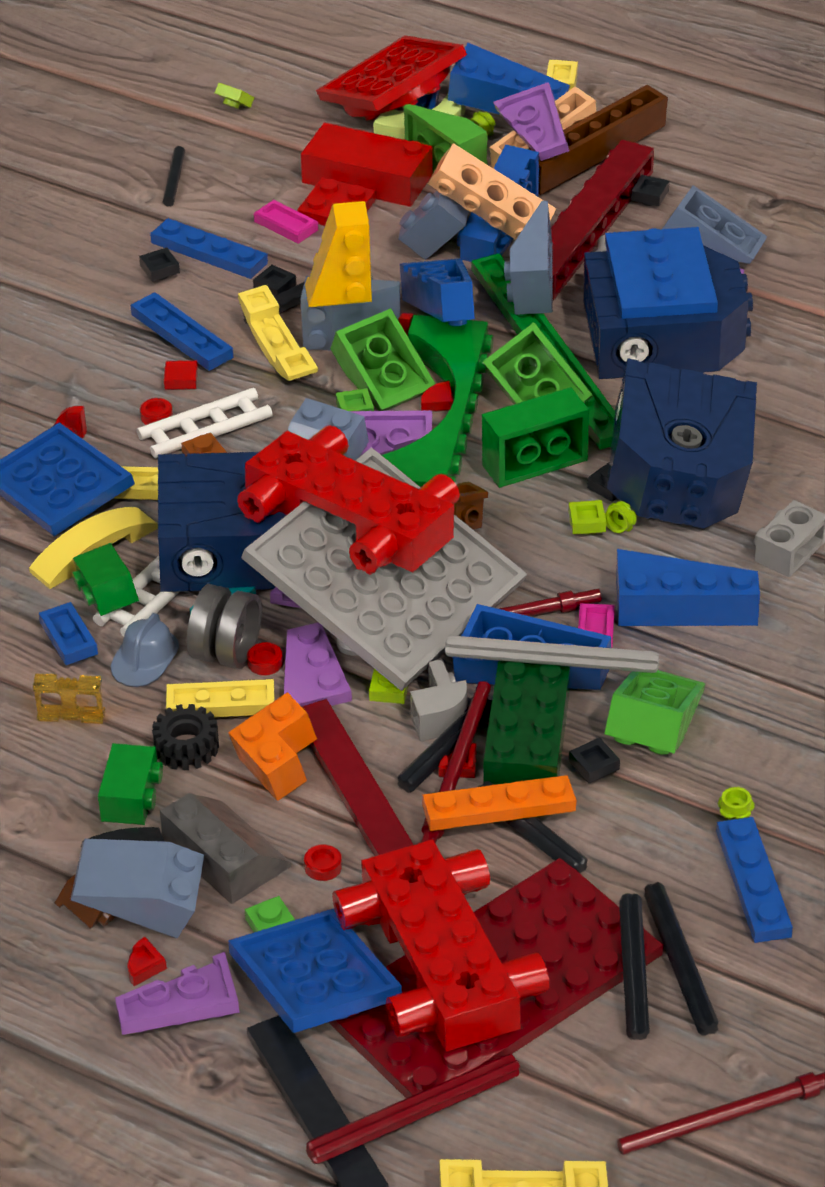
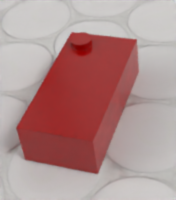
M324 122L301 152L302 183L316 186L321 178L334 179L338 182L360 185L364 188L376 190L377 200L411 207L433 175L432 146L418 141H408Z

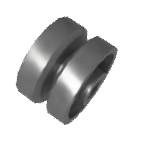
M212 584L205 585L195 600L189 619L187 650L190 657L207 662H213L217 658L220 665L236 669H242L247 665L248 650L257 643L261 627L262 607L259 596L238 590L231 594L229 588Z

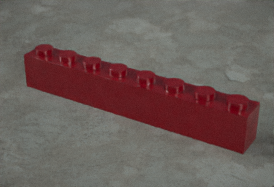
M622 139L614 149L609 151L602 165L599 164L590 180L585 181L578 195L573 196L567 209L559 214L557 221L551 227L553 243V301L583 264L584 253L593 251L598 244V239L607 233L631 202V190L640 176L652 175L654 164L653 147Z

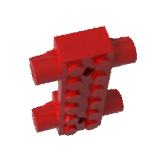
M325 426L309 439L286 431L245 463L246 489L238 495L237 501L239 508L246 518L260 523L265 520V517L274 515L277 512L288 515L305 501L356 524V541L350 546L349 555L356 569L365 571L369 575L375 573L379 567L386 566L389 563L413 573L454 538V504L459 500L460 493L456 483L450 477L444 474H437L418 489L344 456L348 451V440L345 434L335 426Z
M433 839L361 860L363 883L333 891L334 909L342 929H352L359 925L370 926L380 924L390 944L399 941L416 974V989L386 998L390 1024L397 1037L407 1036L413 1032L435 1031L445 1051L448 1052L521 1029L520 1002L526 997L537 996L549 989L548 972L538 952L501 963L464 895L467 893L480 891L490 885L488 865L483 853L479 849L444 859Z

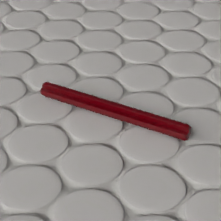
M512 1054L502 1056L306 1143L307 1156L313 1164L324 1162L517 1077L520 1074V1064Z

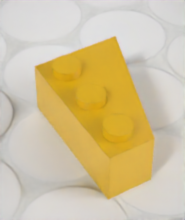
M365 201L332 205L322 234L319 251L315 254L310 277H307L305 283L308 307L372 302L370 233Z

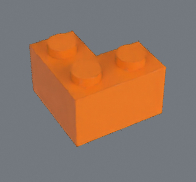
M288 692L228 732L238 758L277 801L307 781L296 753L317 740L308 713Z

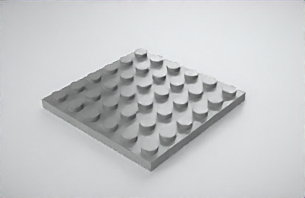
M372 447L355 460L411 486L420 488V486ZM305 501L245 548L241 557L401 691L428 668V662L437 660L445 653V642L448 636H462L477 604L495 608L519 587L527 576L526 572L455 515L454 538L413 573L389 563L386 566L379 567L375 573L369 575L365 571L356 569L349 555L350 546L356 541V524Z

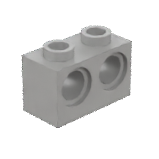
M793 500L784 510H779L774 519L765 528L762 527L757 532L754 538V546H756L755 562L790 577L825 543V514Z

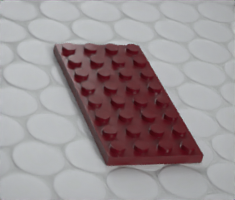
M559 858L474 911L501 963L534 952H538L545 963L549 976V989L537 996L526 997L520 1002L521 1029L446 1052L435 1031L413 1032L407 1036L397 1037L390 1024L386 1004L328 1023L405 1098L411 1097L502 1056L515 1053L623 981L619 906L576 869ZM644 929L645 961L647 966L663 955V944ZM406 955L386 966L387 970L401 984L402 993L417 988L416 974Z

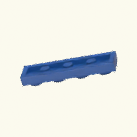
M169 218L150 233L152 244L163 248L167 247L174 252L252 279L268 264L267 253Z
M156 292L130 305L132 316L190 358L197 360L208 371L234 358L233 347Z
M754 817L717 822L716 833L754 943L792 938L793 926Z

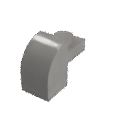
M442 659L428 662L429 688L410 691L411 719L420 741L438 738L467 710L466 680L456 682L453 672H447Z

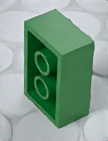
M572 387L482 414V466L496 485L501 488L588 461V407Z

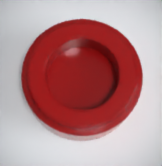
M163 398L146 400L140 406L141 421L148 425L173 416L171 403Z
M269 642L253 645L247 653L249 669L258 675H271L278 672L283 665L282 650L276 644Z
M326 844L311 847L304 855L306 874L317 881H328L337 877L342 870L340 851Z

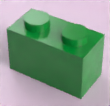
M111 543L73 557L76 571L72 572V577L79 591H82L87 605H94L100 616L139 601L130 571Z
M112 743L98 793L101 822L145 825L148 810L153 811L155 808V784H161L163 776V763L157 762L156 747Z

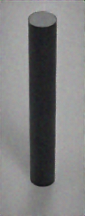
M182 146L175 147L163 197V204L165 206H173L185 156V149Z

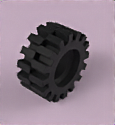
M182 704L176 705V711L169 707L165 709V716L160 713L156 717L157 722L154 721L152 725L154 747H156L157 759L161 758L163 765L166 766L170 763L171 769L177 770L179 765H182L184 771L189 770V765L194 764L195 769L202 767L201 761L208 764L212 761L211 756L216 757L218 753L217 748H219L218 725L211 711L206 714V708L202 706L195 710V704H189L188 709H183ZM181 735L196 736L194 738L186 740L176 739V737Z

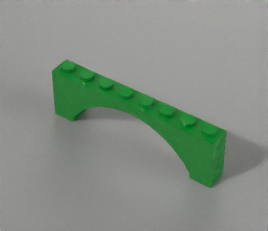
M413 315L408 338L424 365L435 372L443 382L450 381L454 402L445 418L428 434L407 446L381 456L420 487L437 474L447 475L456 483L454 475H460L462 456L460 454H465L467 449V435L465 433H471L473 415L471 413H476L478 394L476 393H481L483 388V374L481 373H487L483 361L488 358V354L492 353L494 338L493 335H488V322L467 320L465 325L451 326L448 325V322H442L433 316Z

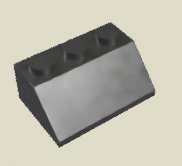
M188 793L160 810L164 841L204 854L201 877L231 904L291 867V862L221 800Z

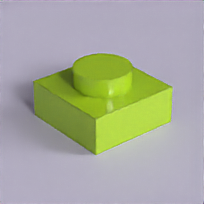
M218 82L215 94L224 98L223 104L235 109H239L240 105L251 108L254 101L253 96L243 90Z
M602 500L569 502L568 513L572 534L606 532V517Z
M374 669L369 688V701L405 704L408 686L401 691Z

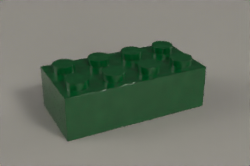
M498 661L483 760V783L490 781L497 785L560 776L569 702L570 666Z

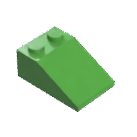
M412 104L404 106L405 140L418 141L432 146L433 173L441 158L453 143L488 165L487 131L468 118Z
M391 308L336 331L330 348L345 375L358 389H368L372 404L379 411L389 410L419 397L429 387L436 384Z
M534 322L483 361L488 374L513 404L572 387L584 403L593 397L592 393Z
M659 670L655 673L632 671L613 693L604 734L613 736L614 740L621 744L632 745L638 743L649 746L648 749L657 754L675 753L685 737L706 683Z

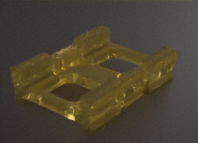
M35 673L33 691L35 692L37 721L59 722V718H63V720H77L81 718V723L103 724L106 711L102 702L101 676L80 675L79 681H77V678H72L71 680L69 677L65 680L63 677H60L57 680V674ZM41 693L59 694L62 706L42 704ZM76 695H94L97 700V707H79Z

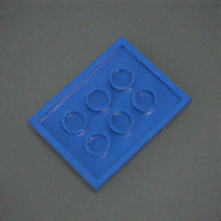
M699 227L652 228L642 231L605 233V245L622 319L717 312L718 301Z
M61 423L54 425L0 460V496L53 536H56L86 515L93 513L97 508L135 484L130 472Z
M334 908L228 940L229 954L293 1033L337 1019H345L350 1015L386 1004L387 997L402 993L401 984L352 929H342Z

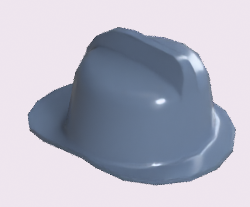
M152 613L148 619L134 621L127 627L123 643L111 663L112 676L117 682L130 687L149 685L159 679L179 649L178 639L160 621L158 614Z

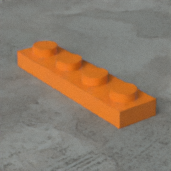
M568 775L423 794L422 806L430 831L576 811L577 803Z

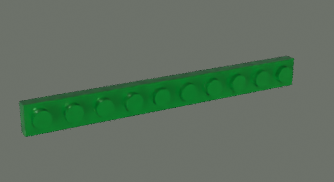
M500 253L471 260V271L517 335L534 322L592 393L593 397L584 403L589 409L588 434L600 450L611 447L615 410L544 313L515 314L514 302H508L507 283H511V281H505L504 262L506 261Z

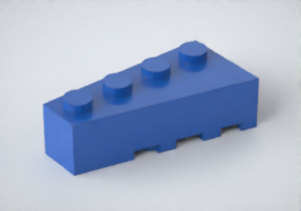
M467 43L465 46L467 56L457 61L450 72L448 100L454 101L456 104L500 115L494 106V101L547 82L550 84L554 99L557 100L569 91L570 85L471 43Z
M505 144L493 169L539 197V152ZM471 212L466 226L459 231L457 237V246L460 247V258L471 262V260L498 253L502 256L513 238L500 229L492 227L487 221Z
M461 258L400 263L402 300L442 322H448V325L451 326L465 325L467 320L475 319L473 284Z
M617 549L616 589L618 626H758L760 604L758 571Z
M480 604L476 605L462 634L464 637L611 648V636ZM452 657L456 682L466 680V683L478 684L480 681H485L495 685L498 660ZM570 666L569 688L601 690L610 669Z

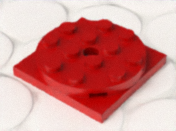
M404 35L320 87L316 92L321 101L341 104L345 112L351 117H364L365 120L376 118L381 113L401 106L404 109V106L407 104L416 105L418 98L438 91L441 88L440 83L448 76L451 65L467 56V53L462 44Z

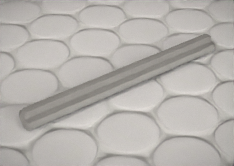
M452 635L448 636L445 642V653L449 657L655 673L659 668V654L652 651Z

